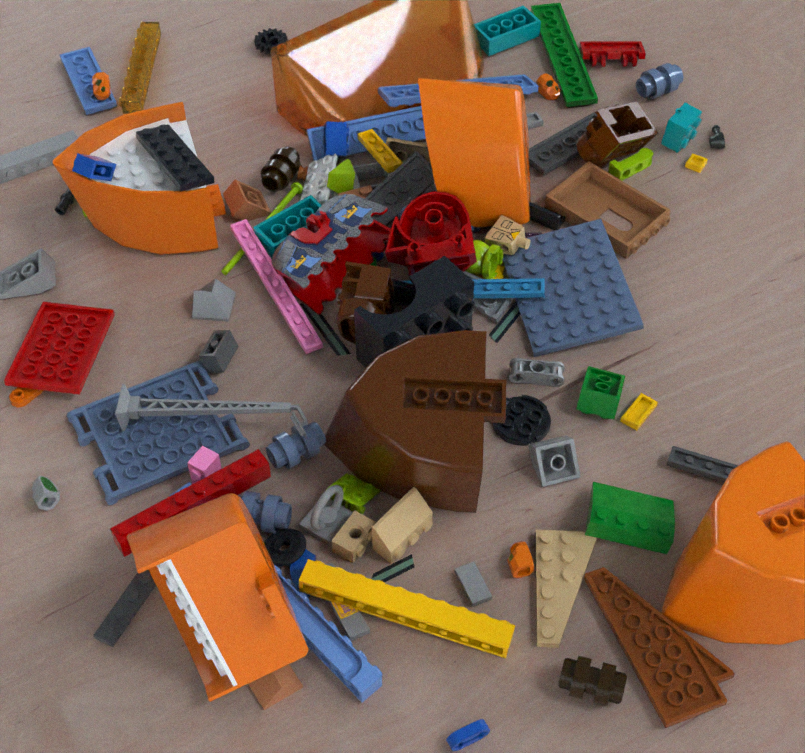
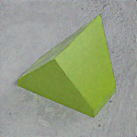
M349 159L343 161L328 174L327 187L336 193L353 190L355 172Z

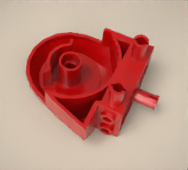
M437 191L422 194L413 199L402 213L400 221L398 217L394 218L385 250L388 262L406 266L409 276L443 256L447 257L462 272L475 264L477 259L471 223L464 203L452 194Z

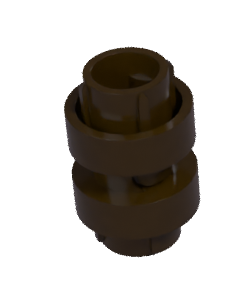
M292 147L278 148L274 151L269 161L266 162L261 170V182L267 190L276 192L287 188L301 165L299 153Z
M578 655L577 660L571 658L564 659L558 686L569 690V696L582 699L584 692H586L587 694L595 695L593 703L604 706L608 705V701L616 704L621 703L627 675L626 673L616 671V665L603 662L600 669L591 667L592 659Z

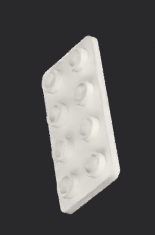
M336 154L332 156L327 155L309 164L300 201L312 195L322 204L328 200V197L331 199L338 196V193L327 187L328 174L336 168L338 159Z

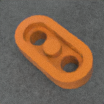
M17 387L10 393L9 399L14 407H24L44 390Z

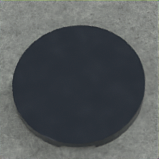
M528 395L507 397L505 423H492L496 434L504 441L514 445L527 446L528 444L539 442L546 437L550 430L551 417L547 406L537 398Z

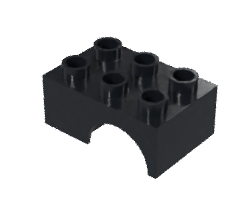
M443 256L409 277V280L415 287V298L404 310L394 314H376L365 310L361 306L354 309L356 359L366 368L376 356L416 336L463 330L473 331L474 281L447 257Z

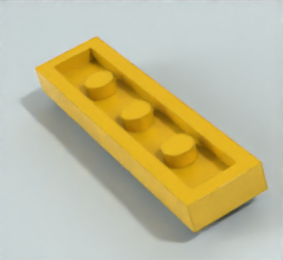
M373 129L357 133L358 140L387 173L394 172L403 164Z

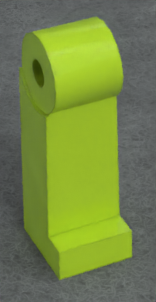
M642 148L639 150V153L620 162L613 160L609 163L608 173L623 181L649 167L652 164L654 153L649 148Z

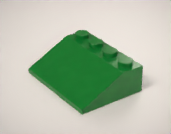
M592 483L585 535L663 554L669 552L674 542L675 533L673 500L602 483Z

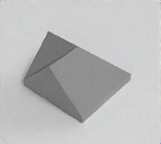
M214 279L199 290H194L193 319L229 322L236 293L217 279Z

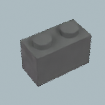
M214 330L199 354V358L208 373H224L239 346L231 331Z

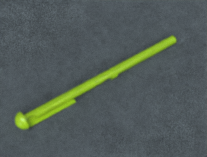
M298 182L292 183V190L265 220L281 212L296 194H301L303 191L302 185ZM242 247L221 270L224 275H227L245 254Z

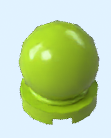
M473 240L477 262L465 271L473 275L482 274L484 279H495L498 274L495 272L498 264L502 265L503 249H500L501 246L493 244L489 247L488 244L480 240Z

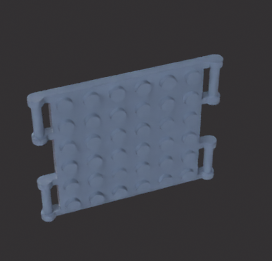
M200 360L130 387L127 390L130 396H140L141 399L209 400L206 395L216 394L219 388L216 383L212 382ZM194 372H199L205 386L201 387ZM120 392L74 409L66 415L76 431L79 445L87 446L91 441L95 440L101 451L106 465L96 468L93 471L95 479L99 480L106 495L105 500L108 505H113L119 499L189 471L188 461L202 446L219 454V457L239 449L245 450L250 446L249 441L243 437L233 414H228L221 418L217 415L140 416L139 419H129L126 430L122 431L115 414ZM84 416L90 432H84L79 421L80 417ZM224 426H229L236 441H231ZM109 473L112 474L118 487L116 491H112L106 475Z

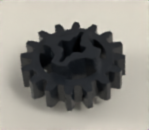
M269 28L268 31L263 29L262 33L258 32V35H255L254 42L256 49L260 50V53L265 51V54L271 53L274 55V52L280 53L279 50H285L284 47H287L288 38L286 33H282V30L277 31V28Z

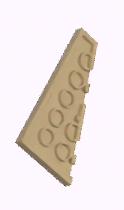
M536 530L537 647L559 648L597 540L596 537L585 535L584 531Z

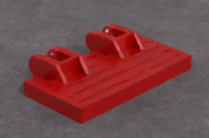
M580 41L582 58L590 59L592 67H596L597 62H600L601 66L605 67V57L607 59H621L623 67H627L628 62H631L632 66L636 67L637 57L638 59H645L646 55L641 41Z

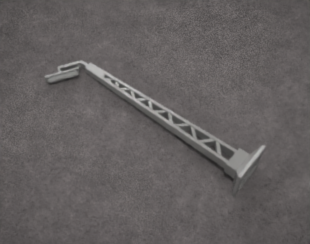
M122 384L115 412L121 430L125 431L129 419H139L140 416L291 413V410H297L303 422H299L294 411H292L290 419L300 436L307 438L303 426L308 424L307 418L299 405H291L288 402L141 399L140 396H130L126 385Z

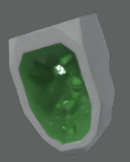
M41 475L38 476L32 487L34 493L33 500L39 509L48 511L53 509L59 502L60 492L50 479Z

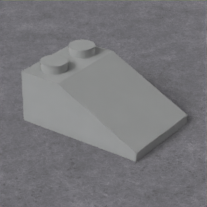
M42 248L0 271V299L41 294L56 285L55 260Z

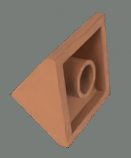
M289 664L248 684L263 710L303 688L302 683Z

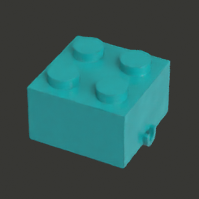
M686 102L680 108H677L675 114L668 120L661 144L676 153L682 148L685 149L689 140H693L697 134L696 128L702 121L700 119L702 111Z

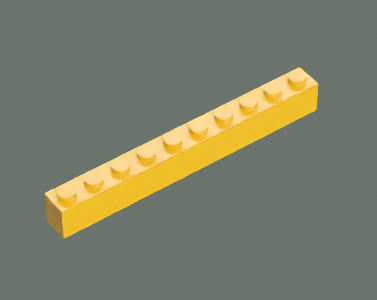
M308 559L299 578L300 592L339 603L503 658L507 657L515 625L506 620H497L484 613L478 614L469 611L465 607H456L443 600H434L424 594L409 592L402 587H394L381 580H372L362 574H353L340 567L334 568L317 560Z

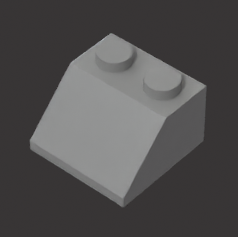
M565 435L528 444L532 465L542 487L581 477L573 438Z

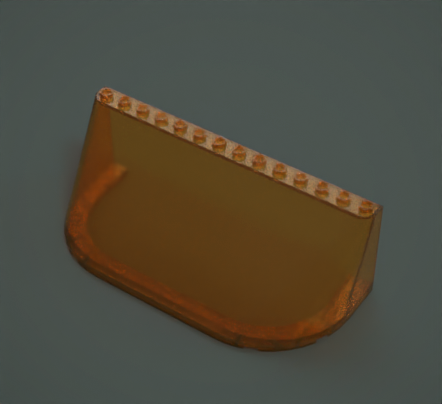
M374 0L271 48L277 112L306 136L307 129L324 126L326 121L345 122L421 106V103H414L411 106L404 104L398 107H391L378 94V87L418 84V78L441 80L481 78L484 71V58L468 0Z

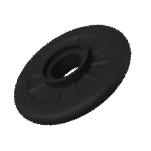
M282 529L276 531L275 534H271L264 544L273 564L281 567L294 563L303 555L306 549V538L298 530ZM282 545H289L287 549L279 550Z

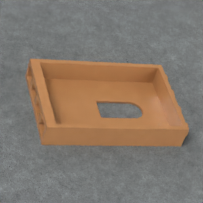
M589 161L549 192L545 197L544 208L565 216V221L572 226L601 219L600 216L608 209L623 217L633 226L628 231L619 230L603 219L601 220L614 252L625 259L631 254H635L640 246L645 245L652 236L658 234L662 227H666L669 224L671 212L669 208Z

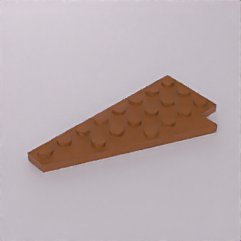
M602 567L584 574L585 582L665 728L727 704L728 700L718 684L732 679L735 675L733 670L606 568Z

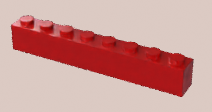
M259 449L110 528L115 544L124 557L131 554L132 550L127 540V534L226 494L239 495L271 477L269 462Z

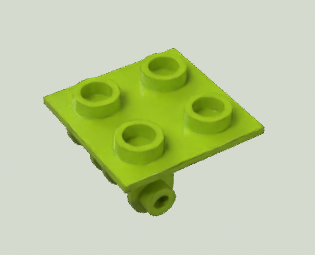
M348 473L329 486H341L343 489L341 505H345V508L352 512L355 510L360 514H363L366 510L364 505L381 491L372 484L365 483ZM335 494L330 498L333 501L335 499Z

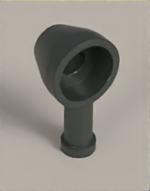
M714 125L712 127L714 135L709 137L710 147L724 149V134L720 132L718 125Z

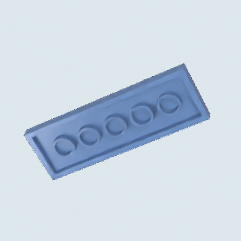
M90 47L60 54L61 61L86 115L117 107L112 92L106 100H98L94 96L92 76L102 71ZM105 87L101 88L102 92L105 91Z

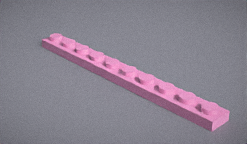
M247 219L231 224L232 233L305 354L323 348L321 339L282 276L274 270L271 258Z

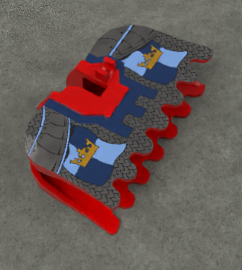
M342 194L329 199L315 214H311L306 219L308 229L299 228L296 231H292L279 244L272 257L274 270L282 276L293 296L307 305L316 314H321L324 311L322 303L324 301H334L337 297L334 291L338 288L342 289V280L347 272L346 261L369 265L374 261L371 255L373 252L381 253L386 249L383 242L389 239L391 229L373 219L372 216L375 214L383 215L387 212L388 208L354 194Z

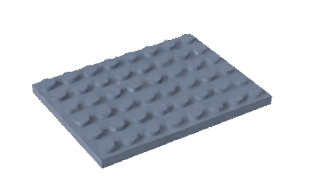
M601 219L529 237L527 239H530L531 242L527 250L519 247L514 255L503 254V263L508 279L545 278V298H515L534 357L644 329V324Z

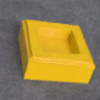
M692 153L685 164V168L701 173L708 159Z

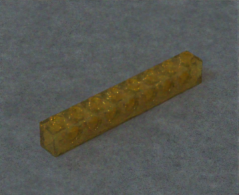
M141 22L140 27L137 28V37L134 40L135 47H132V57L129 59L130 66L127 67V77L124 78V87H122V97H119V106L122 107L123 114L144 109L161 38L159 22Z

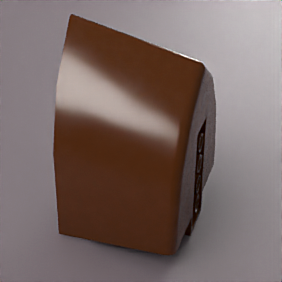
M463 330L419 335L376 356L346 390L325 434L326 443L324 445L359 480L372 484L375 488L399 500L415 487L429 507L455 512L476 513L483 472L484 422L505 423L506 380L485 379L486 331Z

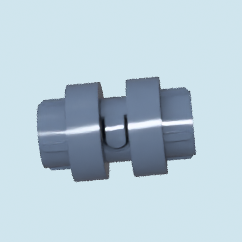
M670 63L660 65L656 69H649L642 72L640 79H637L636 90L643 98L655 99L663 94L677 90L679 84L683 82V72L679 66Z
M316 422L303 426L307 438L300 436L295 426L291 428L292 434L290 435L283 431L272 437V443L265 449L270 462L276 469L283 466L290 469L301 463L300 456L303 455L306 459H310L320 453L319 447L326 443V438L321 427Z
M245 491L243 496L238 495L249 510L255 524L261 525L262 532L275 534L278 528L288 529L292 516V505L284 503L281 496L268 494L265 500H261L260 493Z

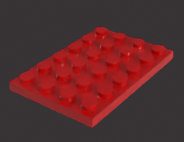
M42 302L4 379L5 386L80 395L115 316L114 310Z

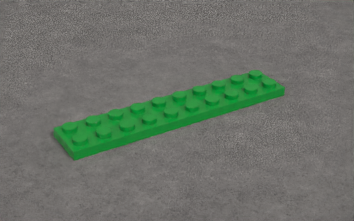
M561 3L531 6V13L541 21L540 37L566 107L597 104V94Z

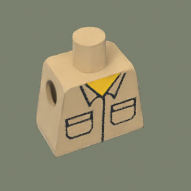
M503 215L500 216L484 238L485 243L489 247L493 244L501 246L500 249H503V254L514 255L519 247L527 250L531 242L530 239L525 238V231L522 225Z

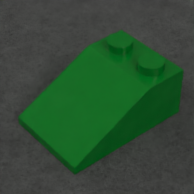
M588 366L576 410H580L584 414L599 415L603 419H615L625 375Z

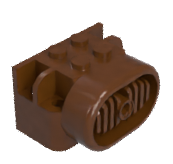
M637 101L622 105L617 104L613 107L607 106L595 112L597 117L589 121V125L586 127L587 130L578 138L576 147L580 157L586 163L589 161L602 169L608 167L609 163L613 160L618 162L625 156L637 153L658 132Z
M346 261L347 272L342 280V292L339 293L337 304L340 307L336 322L339 334L345 340L356 344L354 309L361 306L372 313L393 314L396 300L390 268Z

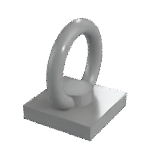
M333 485L324 491L315 506L299 523L300 529L332 547V539L353 513L341 505L343 501L342 487ZM335 494V499L333 501L330 498Z

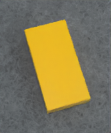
M641 393L623 414L620 422L637 431L657 407L658 402Z

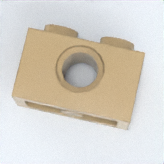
M354 510L332 539V552L354 563L358 557H362L367 544L372 542V526L376 521Z

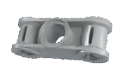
M522 358L510 360L511 373L509 374V380L513 383L559 387L564 384L563 372L565 367L561 362Z

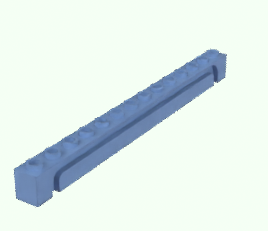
M188 482L187 484H185L184 486H182L180 489H178L177 491H175V492L172 493L171 495H173V494H175V493H177V492L183 490L184 488H186V487H188V486H190V485H192V484H191L190 482ZM274 565L307 646L361 702H364L382 686V672L377 666H372L367 661L365 654L361 650L357 651L353 647L351 640L345 635L342 636L338 632L336 625L332 621L328 622L324 618L322 611L317 606L313 607L308 597L303 592L299 593L294 583L289 578L285 579L282 576L281 570Z

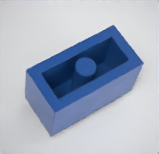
M326 121L324 124V157L336 154L338 158H345L346 154H349V144H346V137H349V127H346V122Z
M77 153L72 171L91 179L112 181L117 164L100 157Z

